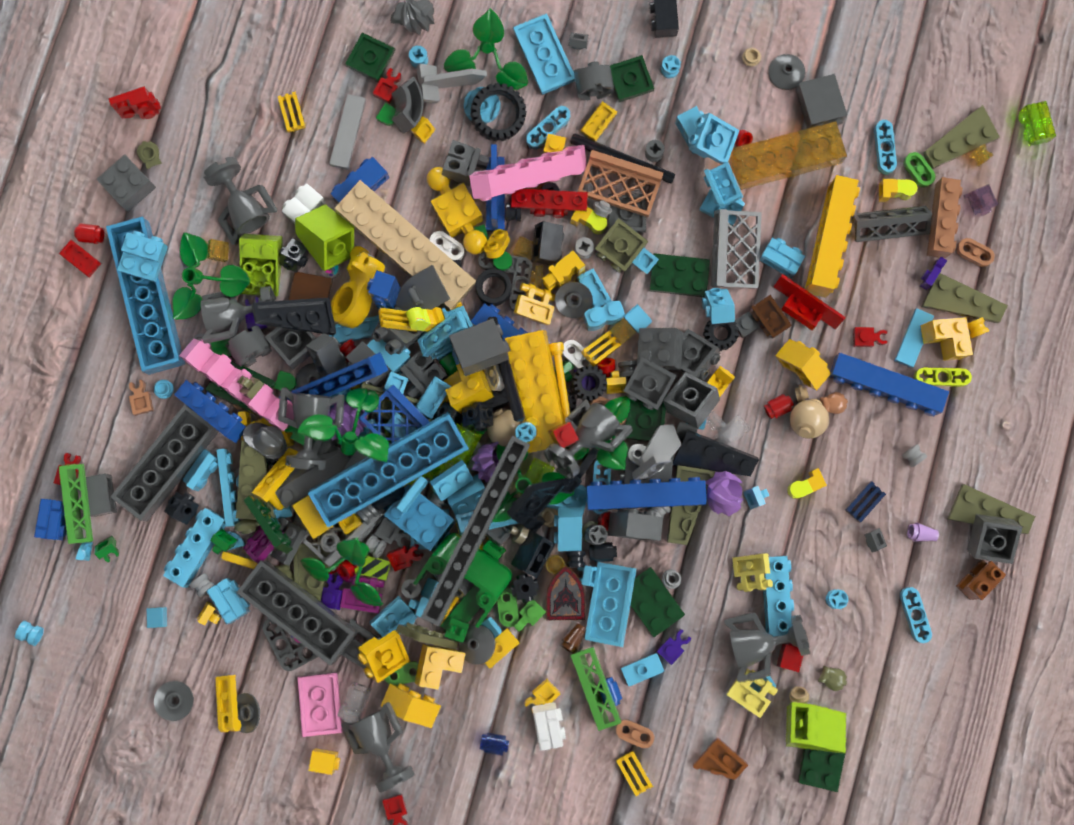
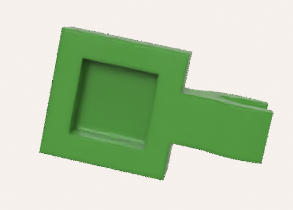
M535 600L529 601L519 612L523 617L514 625V628L520 632L528 622L534 626L546 611Z

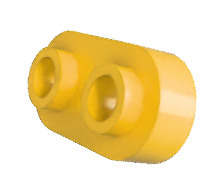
M497 229L490 235L484 247L487 258L494 259L503 255L510 242V237L506 230Z

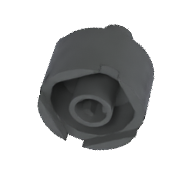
M595 61L590 62L588 67L578 68L573 71L576 90L580 100L589 101L591 100L590 97L597 96V99H602L613 93L614 84L610 65H599V62Z
M259 326L251 327L253 330L251 332L242 331L228 341L229 344L225 345L236 364L240 367L244 365L249 367L257 362L255 358L260 355L264 357L272 352L271 345Z

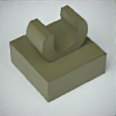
M241 376L237 381L243 386L239 392L249 399H253L264 386L259 379L254 377L248 379Z

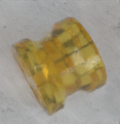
M983 144L969 156L980 167L994 155L992 152H988L987 146Z
M552 555L546 561V569L551 574H556L565 566L564 559L559 555Z

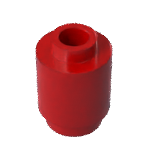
M80 223L78 227H75L74 236L78 242L98 244L103 243L105 230L100 228L99 225Z
M781 394L768 401L764 405V409L770 419H777L792 411L794 403L789 395Z

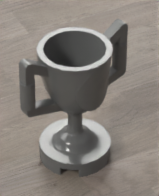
M235 157L225 158L227 162L218 165L215 162L204 171L206 175L204 179L209 186L225 184L230 192L228 205L218 221L232 245H238L241 235L249 234L261 228L270 219L268 213H276L277 208L263 185H256L245 191L236 189L232 179L240 172L241 166ZM259 192L268 208H264L252 194ZM229 216H230V219H231V223H232V225H233V227H234V229H235L234 232H233V230L231 229L230 225H229L228 222H227V218H228Z
M271 286L261 287V297L258 299V302L276 300ZM222 292L202 296L201 313L207 331L202 337L203 342L207 344L236 336L239 324L247 314L253 313L252 305L243 306L237 302L235 297H228Z
M282 388L278 420L299 429L302 422L312 415L321 414L328 416L330 407L337 403L335 423L332 425L340 428L343 423L345 396L340 394L332 398L313 394H293L287 388ZM287 397L292 401L295 420L286 417ZM305 435L303 450L299 451L297 455L286 456V466L290 465L292 468L309 469L318 466V470L326 469L327 459L317 457V454L312 451V438Z
M584 400L565 419V422L571 423L579 440L568 450L557 444H550L544 451V455L549 463L553 460L554 464L558 467L556 471L567 479L574 478L580 471L574 454L580 448L596 447L612 452L632 432L631 425H620L613 413L603 405L593 403L590 406L588 400ZM586 410L576 427L573 421ZM619 433L610 443H606V441Z
M748 613L724 621L725 625L732 630L730 631L735 659L740 669L737 676L739 683L769 677L771 675V653L778 644L790 642L793 646L799 648L801 656L811 654L806 630L802 626L803 620L801 615L792 616V627L789 629L788 634L774 637L765 631L756 613ZM754 620L759 630H739L734 624ZM765 659V670L746 674L749 666Z
M390 702L385 703L381 710L355 723L347 721L342 723L341 726L354 754L371 753L382 759L386 771L383 773V779L375 784L380 793L393 788L402 781H407L415 775L412 766L403 769L399 766H394L388 755L391 743L403 733V729ZM390 723L395 731L393 734H391Z

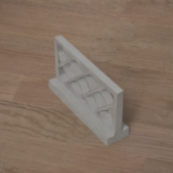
M727 209L714 211L711 287L758 288L762 212L730 211ZM729 215H735L740 222L732 227L728 223ZM749 216L756 217V225L752 228L745 222ZM741 224L748 230L743 237L735 231ZM731 233L739 240L734 246H731L728 242V236ZM749 234L755 238V244L752 247H749L744 241ZM740 243L747 249L742 256L735 250ZM731 251L738 258L732 266L727 261V255ZM748 253H751L754 257V263L750 267L743 260ZM739 262L746 267V270L741 275L734 269ZM732 271L737 279L733 283H726V274ZM750 272L753 276V284H747L742 277Z
M383 508L376 510L379 515L373 517L371 523L367 525L362 521L363 524L354 529L350 534H346L343 541L357 537L359 542H363L386 518L384 516L386 511ZM334 525V527L330 528L325 532L335 533L343 530L341 528H335ZM307 530L302 542L328 567H331L342 558L337 550L331 552L325 558L321 554V535L318 536V543H309L305 539L310 534ZM334 541L327 542V545H333Z

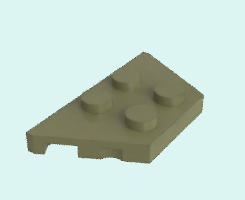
M408 622L406 626L398 624L396 632L404 636L412 637L416 641L456 650L459 643L444 638L442 633Z

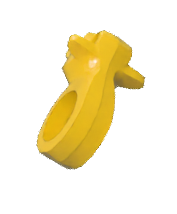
M361 246L352 248L350 252L351 259L347 267L350 280L337 290L331 301L334 321L341 326L351 329L358 327L370 311L372 298L368 293L369 290H367L369 280L374 278L376 270L380 272L385 270V265Z

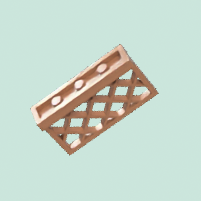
M592 150L577 192H587L583 190L584 185L592 182L595 190L588 192V198L599 202L601 200L606 201L611 206L649 217L662 181L663 172ZM591 166L599 168L601 174L592 177L590 173ZM611 173L617 174L619 179L610 183L606 175ZM604 177L607 185L598 188L595 180ZM633 179L637 185L628 189L624 181ZM622 183L625 190L616 194L612 186ZM647 184L655 186L654 191L648 194L642 188ZM610 188L613 196L609 198L603 197L601 191ZM639 188L643 196L634 200L630 192ZM628 194L631 202L621 203L618 197ZM645 199L648 204L647 211L638 208L636 203Z

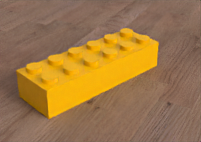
M836 175L827 187L805 290L813 295L826 298L830 293H833L834 289L838 288L840 278L837 276L838 271L842 270L844 259L841 258L848 245V241L845 240L852 227V223L849 222L856 209V205L853 204L854 199H857L860 187H857L859 180Z
M540 330L505 338L510 348V352H508L509 361L525 414V419L522 423L530 422L537 429L536 437L532 441L527 442L530 444L529 453L546 450L550 444L554 443L548 431L564 423L546 330Z

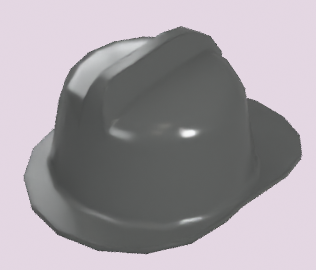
M253 423L248 425L243 431L244 441L266 458H280L287 450L283 433L277 427L267 426L263 423Z

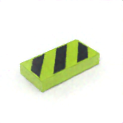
M366 556V563L362 568L361 575L387 581L391 566L390 561ZM357 566V568L355 569V573H356V574H357V572H358V568H359L358 566Z

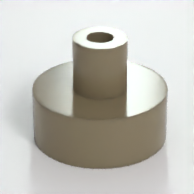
M519 524L517 527L512 525L508 532L512 534L511 540L520 545L527 538L529 529L525 528L523 524Z

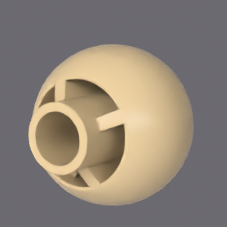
M817 399L805 400L793 408L790 414V424L793 431L800 437L807 439L816 438L826 431L829 424V414L821 401Z
M500 408L494 411L493 426L487 428L490 440L493 443L499 442V445L506 447L511 437H516L515 430L519 424H522V421L515 422L512 411L509 409L502 410Z

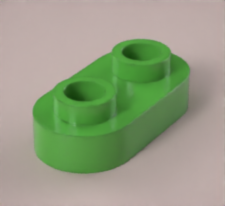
M917 152L907 155L904 159V167L918 186H930L935 180V173L927 161ZM910 161L915 162V166H912ZM921 176L926 177V181H923Z
M506 588L497 601L499 620L503 626L512 627L516 625L519 619L517 599L513 597L511 589ZM504 594L510 595L509 601L503 600ZM511 614L513 616V619L511 621H507L505 619V615Z
M408 662L395 671L398 675L396 680H393L391 675L385 678V681L389 685L393 684L396 686L399 683L415 682L416 675H411L410 669L415 668L417 670L419 662Z

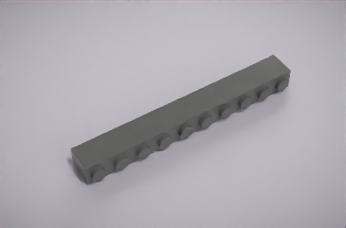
M514 436L511 437L421 618L440 627L530 448V444Z

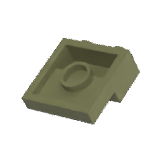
M618 218L596 246V256L604 262L607 259L613 263L611 267L618 273L621 270L625 273L648 241Z

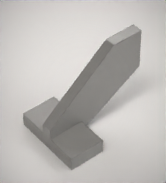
M426 64L416 66L418 84L422 92L423 102L437 104L440 101L439 88L476 85L487 76L485 70L478 69L437 74L436 66Z
M673 424L660 425L656 429L639 459L641 466L632 472L634 480L649 479L671 462L670 458L681 446Z

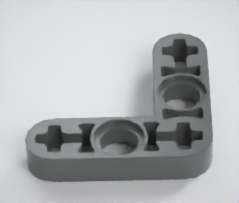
M485 252L479 255L478 263L483 270L496 269L494 263L489 262L488 265H484L482 260L486 259ZM511 255L512 266L504 272L514 275L509 301L510 308L514 311L515 304L513 302L517 301V294H525L526 296L525 291L517 289L515 284L519 280H523L526 284L530 283L532 263L528 258ZM523 263H526L529 268L525 269L524 276H517V274L521 275V267L519 265L521 266Z
M271 619L264 622L263 632L281 667L285 671H293L318 657L313 653L312 657L305 658L302 654L303 649L306 647L304 645L294 649L286 631L279 625H277L275 631L277 634L281 632L282 636L272 639V636H275L273 631H269L268 627H270V622L272 624L276 623ZM279 639L286 641V648L284 650H279L276 647V642ZM295 652H298V656L303 662L300 663V660L292 663L293 667L290 665L286 666L287 657L293 659L297 657Z

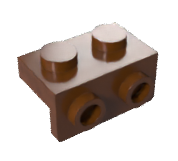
M771 295L751 306L753 310L750 312L756 322L761 321L763 324L761 329L767 337L771 336L774 339L792 326Z

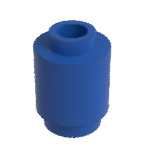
M608 677L606 682L615 706H617L623 698L617 682L613 680V677ZM599 691L602 701L605 704L607 699L606 695Z

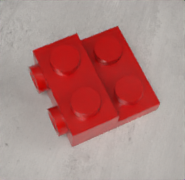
M145 86L108 98L110 105L122 119L132 118L135 114H138L142 119H151L155 115L160 114L161 105L159 100L155 99L152 91L149 92Z

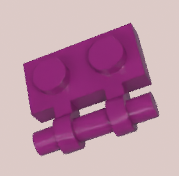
M258 526L257 532L246 540L247 543L243 547L256 563L266 559L274 549L273 544L261 526Z
M357 574L348 581L345 580V582L356 585L355 578ZM360 575V583H367L375 590L376 587L384 588L385 580H379L376 577L366 578ZM343 588L340 608L380 613L381 606L367 605L359 601L353 595L351 589ZM378 593L382 602L383 594Z

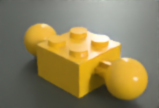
M432 168L427 174V184L431 189L439 191L441 195L431 200V205L444 229L452 238L463 232L465 235L463 245L466 251L471 254L482 253L487 244V238L481 231L474 230L473 226L481 223L483 217L465 184L462 183L451 189L449 187L451 179L442 175L443 168Z

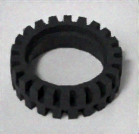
M499 83L489 84L487 87H483L474 97L470 109L472 125L475 126V130L479 131L482 137L485 136L486 139H493V141H505L516 135L522 128L526 117V104H524L523 97L519 96L520 93L514 91L512 86L507 87V84L504 83L502 85H499ZM489 96H505L515 106V121L507 129H492L482 120L480 113L481 104Z

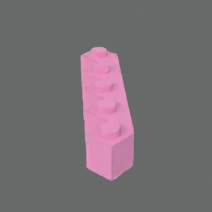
M584 145L566 147L563 151L543 153L540 157L521 159L514 164L498 165L493 170L476 171L469 176L473 199L480 198V201L491 200L494 196L512 194L516 190L526 187H537L540 183L558 181L565 176L580 175L587 167Z
M193 339L182 351L179 357L196 371L203 373L207 379L222 387L239 402H243L250 410L268 420L274 427L281 431L287 428L288 424L278 420L280 399L272 394L273 389L268 385L264 384L254 398L249 399L239 392L243 386L237 382L241 376L248 379L252 377V374L247 370H239L230 364L231 359L224 354L218 355L209 349L211 345L209 343L205 344L202 339L201 341ZM287 400L286 417L293 420V406Z

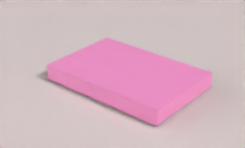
M338 673L297 677L302 737L342 733Z

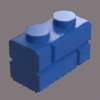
M40 499L34 537L63 541V537L67 535L63 501Z

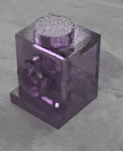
M989 184L963 195L965 199L968 198L975 215L979 213L981 216L992 212V207L998 205Z

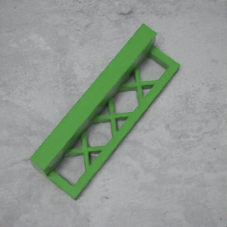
M84 464L59 466L68 544L92 542L93 534ZM75 469H78V470H79V478H78V479H76V471H75ZM78 489L81 491L82 495L80 499L78 496ZM80 508H81V509L83 510V512H84V516L82 517V519H81ZM82 528H84V529L86 530V537H87V538H83V529H82Z
M594 647L582 649L571 654L598 731L620 724L621 719ZM590 653L593 660L591 666L588 665L584 654ZM591 672L599 676L598 685L595 684ZM598 690L606 695L605 704L602 703ZM605 709L613 714L614 721L609 722Z

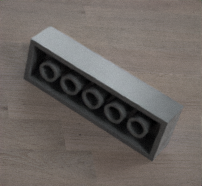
M184 404L110 497L140 521L148 522L219 431Z
M261 560L236 592L330 666L336 663L359 632L267 560Z

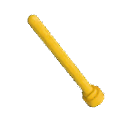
M563 342L549 344L551 355L554 357L565 423V419L570 414L561 357L564 345Z

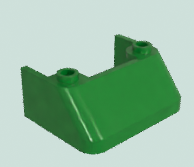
M450 533L444 538L413 582L414 585H417L426 576L428 571L434 575H440L444 572L461 538L458 533ZM480 548L464 577L480 588L476 596V602L485 612L475 625L477 628L486 619L512 579V572L509 568Z

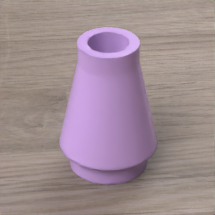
M916 522L909 525L907 536L913 542L937 541L939 532Z

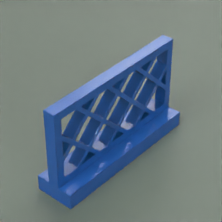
M491 144V157H489L486 170H493L498 165H505V158L498 157L497 144ZM505 194L494 196L491 200L486 201V232H494L497 229L505 230Z
M391 385L379 397L378 410L372 411L378 412V424H370L364 418L370 412L364 411L359 416V420L375 434L381 435V426H392L391 438H386L391 440V444L394 443V440L401 439L394 438V426H405L406 436L408 435V427L419 429L429 423L424 415L394 385ZM385 397L392 402V410H381V401ZM381 412H392V424H381ZM395 413H403L405 415V424H394Z

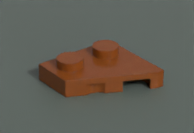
M719 737L712 742L693 764V768L697 770H706L711 774L723 775L733 780H736L748 766V763Z

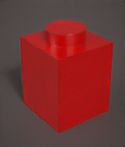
M565 422L548 431L554 444L562 448L579 440L570 422Z
M790 642L788 644L783 643L776 666L799 673L803 660L799 648L793 646Z

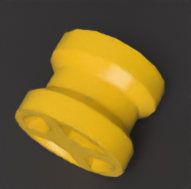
M983 317L968 323L971 339L989 332V329L984 325L985 320Z

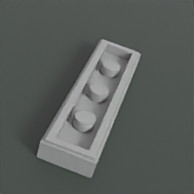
M347 94L330 166L349 170L366 98Z

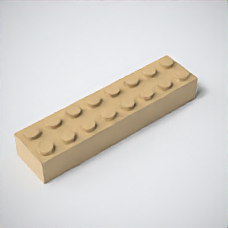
M361 180L335 207L337 214L353 225L355 230L409 277L434 265L450 297V300L442 304L447 310H453L476 285L475 279Z

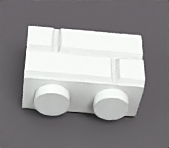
M554 702L533 706L532 710L540 750L562 747V740L566 739L564 727H560L559 721L563 720L561 708L557 709Z

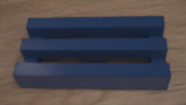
M872 481L866 485L845 509L859 523L866 518L886 495ZM872 488L873 491L853 512V507L861 500V498L869 491V489ZM876 493H878L879 495L877 496V498L859 517L858 514L860 513V511L868 504V502L876 495Z

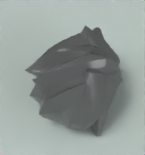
M406 0L405 2H400L396 5L395 11L391 15V23L403 25L410 33L415 32L418 35L421 34L422 29L429 32L430 25L435 24L433 17L435 12L434 6L429 0Z

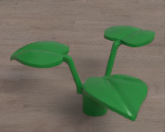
M491 8L479 17L473 25V34L480 41V46L477 47L475 54L471 57L468 50L459 49L452 52L444 62L443 68L447 72L476 69V64L473 60L476 59L479 52L482 51L485 54L493 52L498 69L500 70L496 74V81L499 85L504 83L507 84V87L512 86L513 90H518L529 83L526 70L521 64L508 62L503 68L501 67L495 43H499L503 39L504 26L498 15Z
M183 232L181 238L180 256L182 262L188 266L182 272V279L188 283L187 286L189 287L179 288L175 292L172 302L173 318L178 320L189 319L201 311V301L203 298L195 294L196 288L194 285L200 284L203 279L221 281L220 290L228 297L240 295L250 284L248 274L242 268L235 265L223 267L220 272L221 278L203 275L196 268L200 266V261H204L208 257V243L203 238L187 232Z
M358 388L348 392L346 402L350 407L357 408L352 432H346L342 438L337 426L332 425V418L326 415H312L305 419L298 429V435H305L322 441L331 439L336 433L338 444H341V452L343 454L353 455L358 451L369 458L382 462L388 461L389 443L384 436L369 433L365 437L360 436L358 438L355 434L361 409L366 412H372L378 407L379 397L371 389Z
M627 396L612 399L604 405L617 418L619 424L627 418L630 410V399ZM624 441L612 452L597 448L599 449L597 453L599 464L610 469L625 470L628 447ZM580 448L574 454L575 460L583 458L589 448Z
M498 444L497 457L500 461L506 447ZM520 468L517 472L519 478L515 482L516 490L512 494L509 491L507 492L493 522H503L511 519L507 511L512 506V503L517 500L514 496L519 492L524 493L525 488L532 484L528 477L522 476ZM547 472L542 476V482L563 479L565 477L557 472ZM574 492L572 494L558 493L549 504L561 503L572 496Z
M357 537L351 540L340 541L336 545V549L342 558L329 568H325L324 564L315 558H303L300 560L306 572L318 581H327L329 579L327 572L333 570L344 560H348L351 564L359 567L355 578L356 585L351 586L353 595L367 605H383L378 592L371 585L359 582L362 568L366 563L365 557L370 552V549L365 543L359 542Z

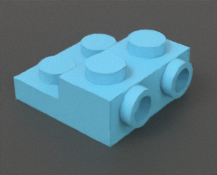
M711 113L698 117L695 122L696 132L691 135L688 141L691 144L689 150L703 158L709 157L721 165L728 162L739 130Z
M133 231V233L127 232L121 248L123 254L117 271L156 283L168 246L159 237L152 236L149 239L144 237L145 234L138 231Z

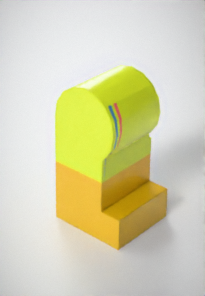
M883 179L879 183V202H887L891 197L909 200L917 192V184L912 180Z
M587 207V211H575L571 217L570 223L577 227L581 223L589 227L597 235L604 233L607 227V219L597 215L589 207Z
M415 307L406 312L410 328L413 330L428 332L445 320L442 309L439 307H434L432 310Z
M819 468L808 472L810 478L791 483L787 489L789 496L795 499L801 498L827 486Z

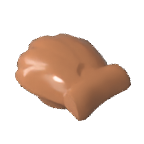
M834 392L820 398L822 405L829 413L840 414L847 408L848 400L840 392Z

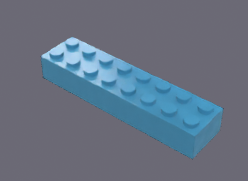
M143 216L106 226L116 270L123 254L121 248L127 232L133 233V231H138L145 234L144 237L149 239L153 236L150 222ZM160 269L156 283L117 271L142 372L151 375L186 365L185 361L179 357L182 353V348L162 269Z
M447 412L390 444L387 462L367 457L309 489L308 495L329 528L469 448L450 414Z

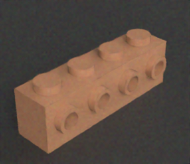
M942 177L935 184L927 256L947 258L956 249L954 236L958 231L956 219L960 213L958 202L963 190L960 187L961 180Z

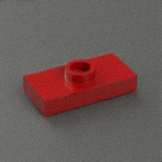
M70 240L59 253L89 278L102 264L73 240Z

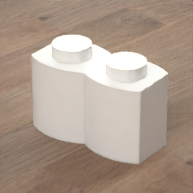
M306 184L296 190L294 198L287 200L283 204L282 213L295 224V218L323 206L326 201L311 186Z

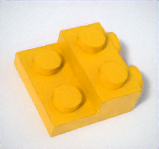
M393 630L380 640L373 637L358 647L360 653L357 657L366 666L363 669L364 673L369 679L373 678L377 683L410 662L401 637L396 630Z

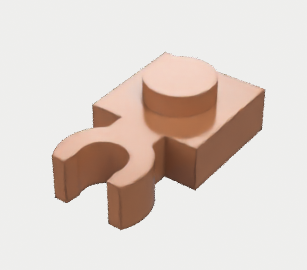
M139 380L140 386L137 389L134 383H129L130 390L134 392V395L129 396L132 413L135 416L154 411L150 392H144L146 384L143 380Z

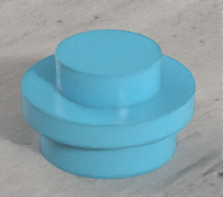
M160 380L154 386L155 395L161 399L169 398L173 394L174 387L168 380Z

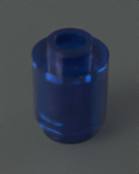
M482 734L480 750H484V753L503 756L504 752H508L509 740H506L505 735Z

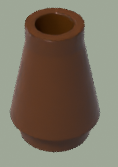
M577 623L562 639L561 647L572 654L578 651L586 628Z

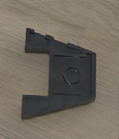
M575 476L570 479L563 478L531 484L512 503L507 513L510 518L536 533L546 522L542 516H539L545 507L558 493L572 494L582 481L579 476Z

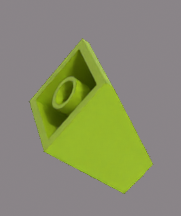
M326 204L295 218L296 235L323 271L351 258L350 252L354 248V226Z

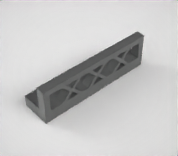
M927 206L854 213L852 222L855 225V241L863 242L930 234L932 213ZM926 221L925 229L917 230L915 228L919 222ZM906 223L908 225L904 231L899 232L896 230L901 224ZM887 225L890 227L885 233L880 234L878 232L882 226ZM869 227L871 229L867 235L860 236L861 228Z

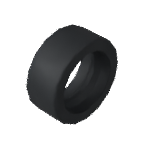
M490 268L478 276L476 292L478 298L483 303L489 306L491 303L494 306H498L509 299L512 286L509 276L504 271ZM498 277L504 282L505 290L500 297L490 298L484 294L483 283L487 278Z

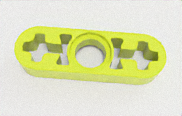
M921 368L915 372L914 379L933 386L963 387L971 382L972 375L970 371L962 368ZM924 372L925 376L933 375V378H927L923 381V378H920L919 375ZM940 372H944L947 375L946 382L939 381L938 374ZM961 373L963 377H966V380L962 382L961 379H953V376H959Z

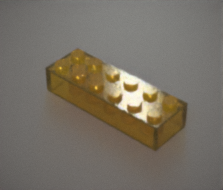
M835 121L733 148L728 163L732 168L740 189L743 190L842 164L847 154L837 122Z

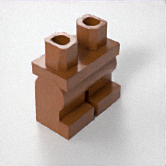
M980 560L969 571L971 574H967L956 587L970 600L979 599L982 601L1006 574L992 561L986 563L984 560Z

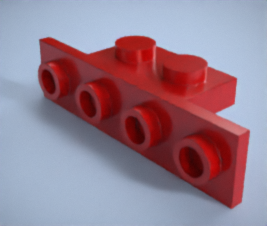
M519 189L512 193L511 208L530 209V214H534L536 217L553 215L555 218H563L568 215V211H587L588 192Z
M783 274L773 286L788 297L781 310L812 331L820 319L836 330L846 318Z

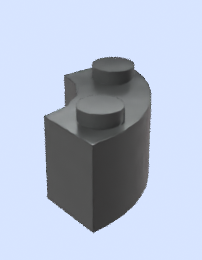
M414 76L391 93L396 104V111L392 120L403 134L418 124L423 113V96Z

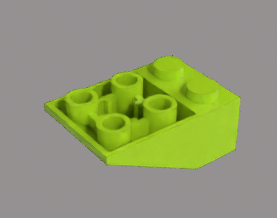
M244 234L239 238L240 268L250 278V284L241 294L260 295L261 287L271 286L275 296H279L281 276L279 252L282 248V236Z
M791 702L787 706L786 746L846 753V713L813 704Z

